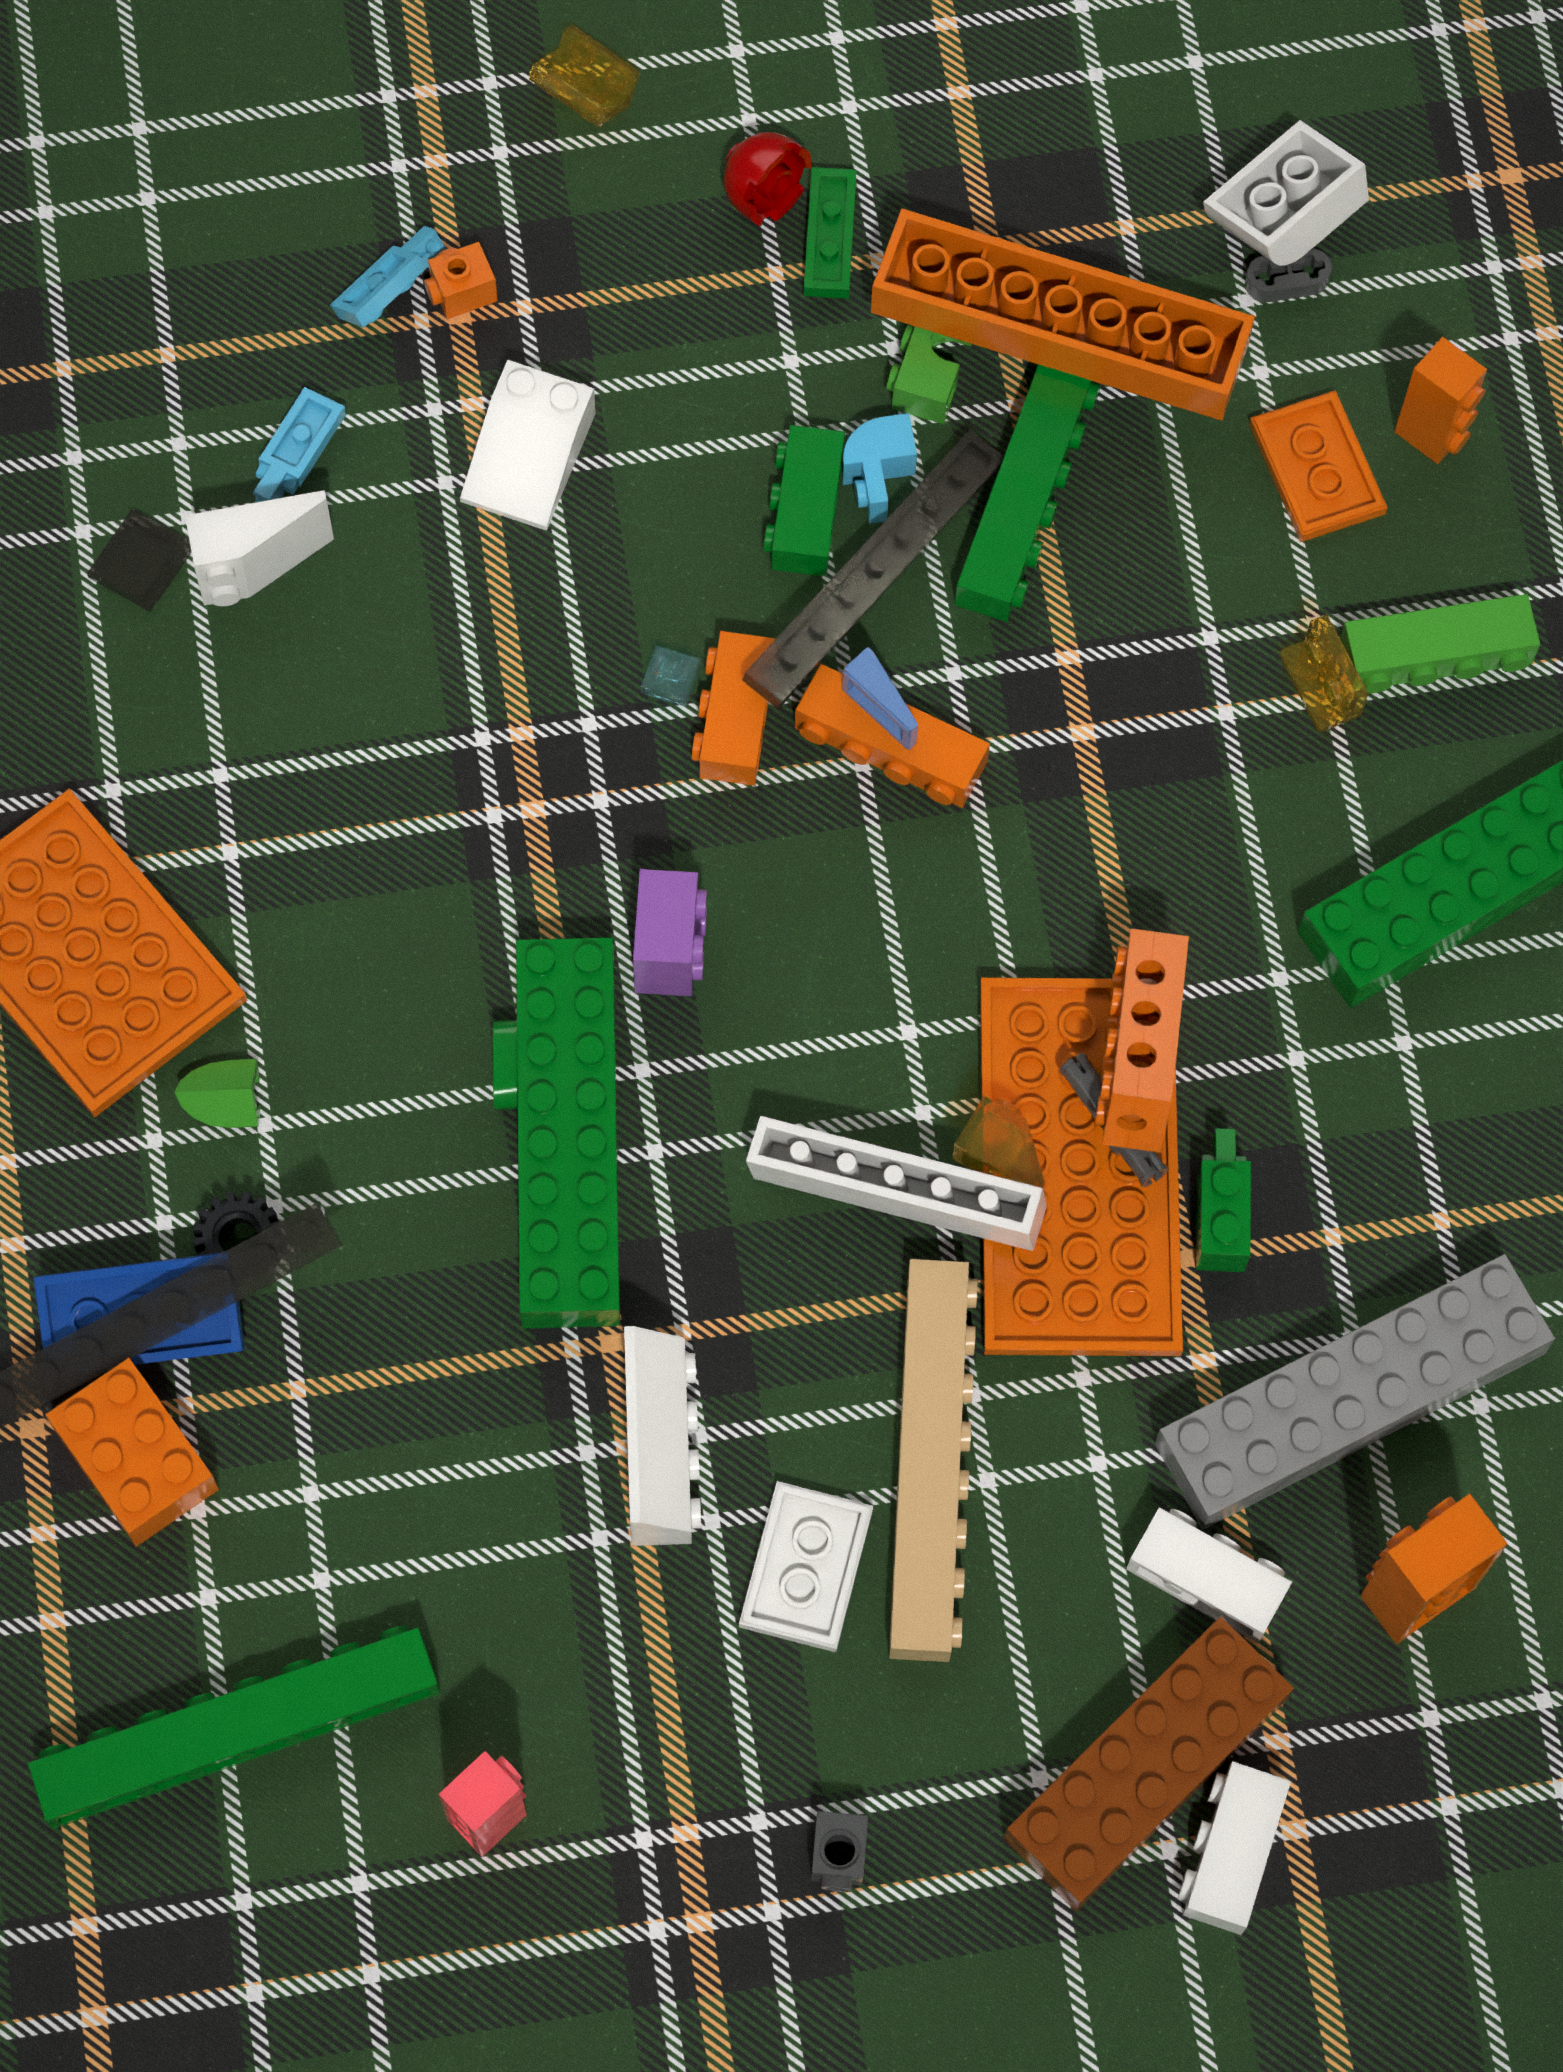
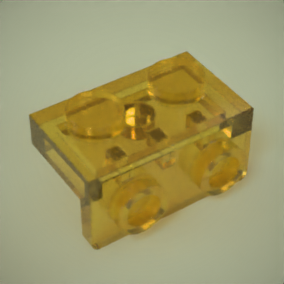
M570 25L563 32L559 48L533 64L529 80L599 128L630 106L640 73L636 68L577 27Z

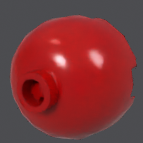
M759 132L743 140L741 143H737L731 148L726 157L723 184L729 202L757 226H762V221L768 217L774 221L781 219L794 206L804 191L805 187L799 184V180L803 174L804 167L809 169L812 167L810 152L790 137L775 132Z

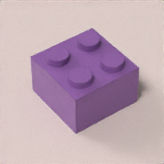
M640 869L633 954L635 993L692 996L693 980L702 981L704 966L703 946L707 922V890L698 889V872Z

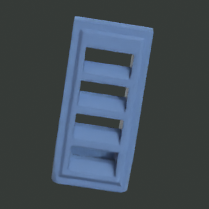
M867 647L844 668L842 690L905 749L908 748L910 750L916 744L918 723L875 653Z

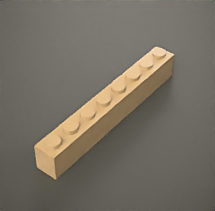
M910 1259L889 1659L949 1662L952 1648H961L963 1620L960 1617H953L954 1598H963L965 1568H955L956 1549H965L967 1519H958V1500L968 1499L969 1470H960V1452H970L971 1422L962 1421L963 1403L972 1404L973 1374L964 1373L965 1355L974 1356L975 1326H966L967 1308H976L978 1279L968 1278L969 1262Z

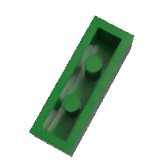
M790 425L788 442L779 441L776 469H783L782 483L773 482L770 499V510L777 511L776 525L767 524L764 541V552L772 553L771 570L827 577L844 454V431Z

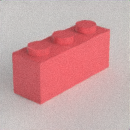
M486 1751L439 1793L447 1821L481 1857L490 1851L527 1816L523 1801L526 1795L522 1791L524 1786L520 1782L522 1779L521 1775L503 1756L494 1761Z

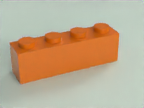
M820 664L795 710V729L799 730V733L806 740L814 744L823 745L826 743L841 750L848 760L856 764L865 765L868 763L883 770L890 780L898 784L908 785L910 783L925 790L931 799L940 804L950 805L953 803L963 808L988 762L990 743L906 704L918 723L916 744L910 750L908 748L905 749L842 690L843 674Z

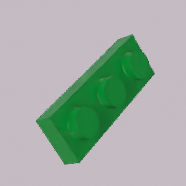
M812 167L804 296L849 299L857 170Z

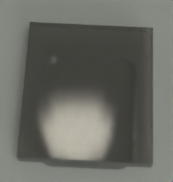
M132 508L88 571L87 576L91 580L151 612L192 553L190 541Z

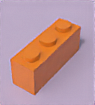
M1442 336L1413 370L1395 433L1436 464H1439L1449 452L1456 455L1471 436V432L1467 429L1476 419L1478 411L1474 408L1486 392L1481 386L1487 369Z
M720 631L718 648L709 647L705 674L713 675L711 690L702 689L699 705V717L706 718L704 733L695 732L692 749V760L700 761V778L756 786L776 658V638Z

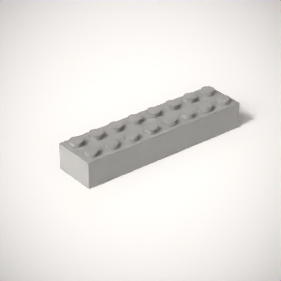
M1506 1254L1161 1428L1156 1438L1155 1446L1201 1529L1204 1530L1545 1355L1554 1342L1555 1337Z

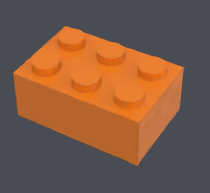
M127 1358L45 1414L54 1431L135 1547L219 1490L211 1472L130 1358Z

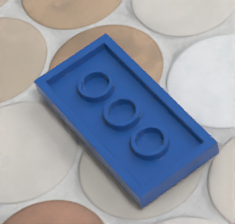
M232 1251L34 1277L46 1375L112 1368L127 1358H130L133 1364L136 1365L245 1350Z

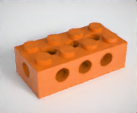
M1131 928L1127 947L1118 946L1115 969L1112 974L1109 1002H1111L1110 1013H1108L1104 1039L1106 1048L1105 1054H1103L1100 1073L1101 1092L1098 1097L1095 1125L1104 1126L1102 1145L1161 1153L1172 1103L1189 936Z

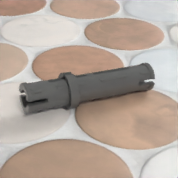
M1081 1053L1075 1057L1078 1061L1077 1063L1071 1058L1060 1068L1059 1072L1065 1077L1095 1119L1102 1083H1100V1076L1088 1061L1086 1054ZM1109 1146L1114 1155L1120 1154L1139 1179L1142 1187L1150 1186L1152 1184L1151 1178L1156 1182L1168 1171L1166 1164H1163L1155 1152Z

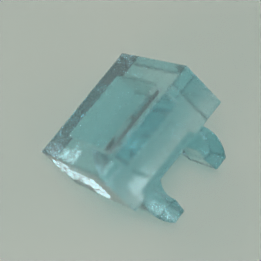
M656 645L641 685V694L686 707L700 669V658Z

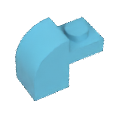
M909 413L869 420L860 425L846 442L843 454L842 483L843 485L854 484L857 507H866L869 524L887 521L888 496L884 479L915 475L917 451Z

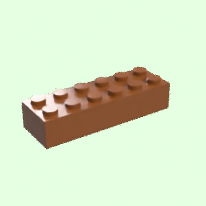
M1220 1616L1006 1829L1003 1839L1077 1912L1287 1701L1294 1687Z

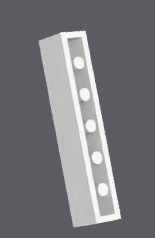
M763 1116L759 1118L746 1159L753 1178L1030 1251H1034L1047 1208L1044 1191L1040 1187Z

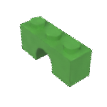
M908 324L900 347V351L906 352L902 365L893 364L886 389L893 391L892 409L944 424L958 386L960 364L940 358L933 349L945 342H956L970 347L972 344Z

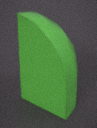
M257 1059L226 1060L206 1064L191 1071L181 1079L174 1091L180 1106L194 1119L205 1124L226 1128L259 1127L260 1105L256 1104L254 1093L255 1082H260Z

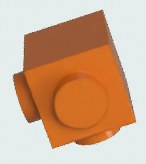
M479 242L460 249L449 248L443 250L435 258L428 260L430 278L424 280L425 288L432 305L440 304L446 319L498 301L496 279Z

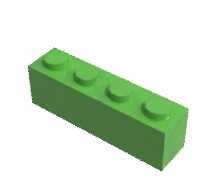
M1528 594L1347 621L1344 623L1339 639L1350 692L1365 690L1367 693H1379L1389 689L1392 685L1410 683L1413 686H1424L1435 682L1438 678L1456 676L1458 679H1470L1479 676L1483 671L1501 668L1504 672L1519 671L1526 668L1529 664H1533L1540 647Z

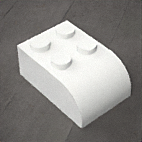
M1299 120L1203 201L1205 212L1209 218L1273 263L1281 266L1288 265L1308 253L1369 200L1366 168L1363 162Z

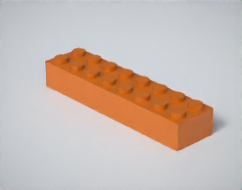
M902 208L874 280L871 300V313L1221 421H1223L1246 354L1255 320L1253 315Z

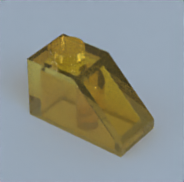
M984 1096L955 1142L952 1159L971 1170L1040 1187L1044 1191L1045 1182L1027 1120L1021 1117L1020 1110L1013 1104L1002 1099H996L994 1102Z

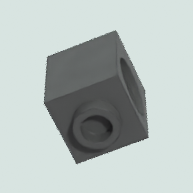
M817 1811L811 1881L821 1882V1889L834 1892L852 1891V1884L862 1885L868 1815ZM837 1841L848 1844L854 1853L853 1859L841 1866L829 1862L824 1853L829 1844Z

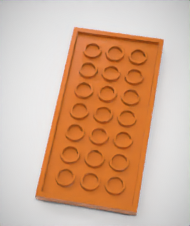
M981 978L982 1173L1043 1188L1047 1203L1034 1251L983 1238L984 1355H1182L1176 1067L1172 1103L1161 1153L1155 1152L1163 1164H1166L1168 1171L1156 1182L1151 1178L1152 1184L1147 1187L1141 1186L1139 1179L1120 1154L1114 1155L1108 1145H1102V1128L1100 1125H1095V1119L1065 1077L1059 1072L1060 1068L1069 1059L1072 1058L1077 1063L1076 1055L1085 1053L1088 1061L1100 1076L1103 1054H1105L1106 1048L1104 1039L1108 1013H1110L1111 1002H1109L1112 979Z

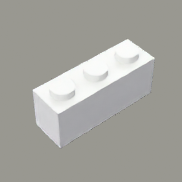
M1159 1507L1131 1556L1126 1570L1215 1620L1221 1616L1238 1633L1258 1644L1292 1581L1284 1577V1570L1273 1562L1263 1558H1259L1256 1562L1240 1553L1241 1547L1230 1538L1217 1533L1211 1537L1195 1528L1197 1525L1196 1521L1187 1514L1176 1509H1171L1168 1513Z
M1233 1761L1227 1769L1226 1775L1219 1772L1216 1773L1208 1798V1802L1216 1804L1212 1821L1209 1823L1202 1820L1193 1846V1850L1201 1852L1196 1872L1189 1869L1186 1870L1178 1895V1899L1187 1901L1183 1916L1242 1935L1250 1919L1291 1781Z

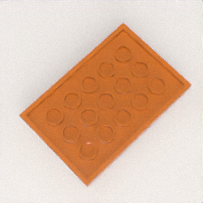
M70 788L0 840V1006L94 1118L248 1001L245 992Z

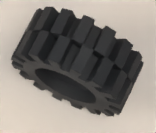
M234 1192L225 1193L226 1200L220 1202L215 1197L210 1201L211 1208L209 1210L203 1207L199 1212L200 1222H195L193 1227L195 1238H193L194 1248L197 1256L225 1252L220 1246V1237L228 1226L235 1223H246L252 1226L258 1234L255 1247L245 1255L233 1256L237 1287H244V1281L251 1280L252 1285L260 1282V1275L265 1273L269 1277L274 1272V1263L280 1264L283 1257L281 1248L284 1249L285 1246L283 1230L277 1213L273 1207L269 1208L267 1206L266 1200L258 1196L257 1200H254L251 1193L242 1192V1197H235Z

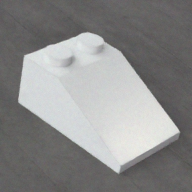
M507 360L489 403L460 496V502L547 531L596 414L594 388Z
M325 490L185 515L194 568L204 606L210 604L229 606L237 603L240 599L253 596L334 540Z

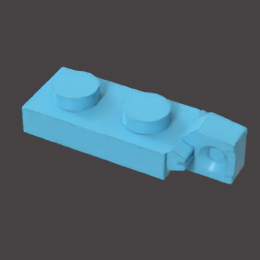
M423 226L401 248L393 245L330 304L339 319L364 328L367 324L377 320L382 315L383 309L399 294L410 289L415 279L426 268H429L428 260L435 258L440 252L446 250V246H444L434 229Z
M304 387L259 457L256 477L261 480L253 491L256 502L282 498L285 491L292 495L294 494L298 486L302 485L346 416L345 406Z

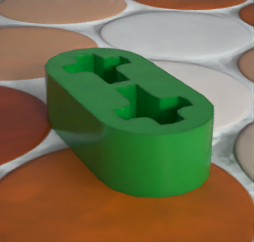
M493 1020V1098L495 1110L518 1109L517 1020Z

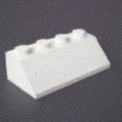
M625 1326L629 1507L632 1546L692 1544L691 1529L701 1528L700 1498L690 1499V1480L700 1479L699 1449L689 1450L688 1431H698L697 1401H687L686 1383H696L695 1353H685V1338L636 1326Z

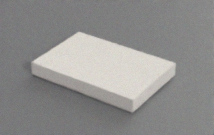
M777 1481L740 1617L739 1628L836 1652L873 1506Z

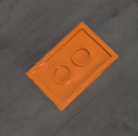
M1336 390L1250 418L1249 427L1300 542L1386 515L1388 507Z

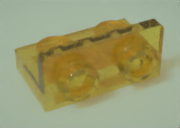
M1326 614L1311 620L1305 640L1282 649L1280 659L1317 731L1323 732L1360 717L1368 692L1328 615Z

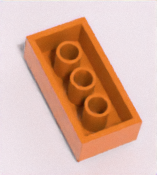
M1470 1493L1457 1503L1450 1496L1436 1505L1427 1513L1429 1518L1419 1526L1420 1529L1416 1532L1409 1525L1395 1534L1386 1542L1388 1547L1379 1554L1380 1559L1372 1565L1373 1570L1365 1577L1368 1584L1360 1597L1396 1645L1476 1589L1508 1544Z

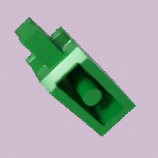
M1216 1128L1213 1135V1155L1202 1154L1201 1164L1197 1173L1195 1270L1244 1272L1250 1258L1251 1161H1247L1246 1156H1236L1235 1129Z

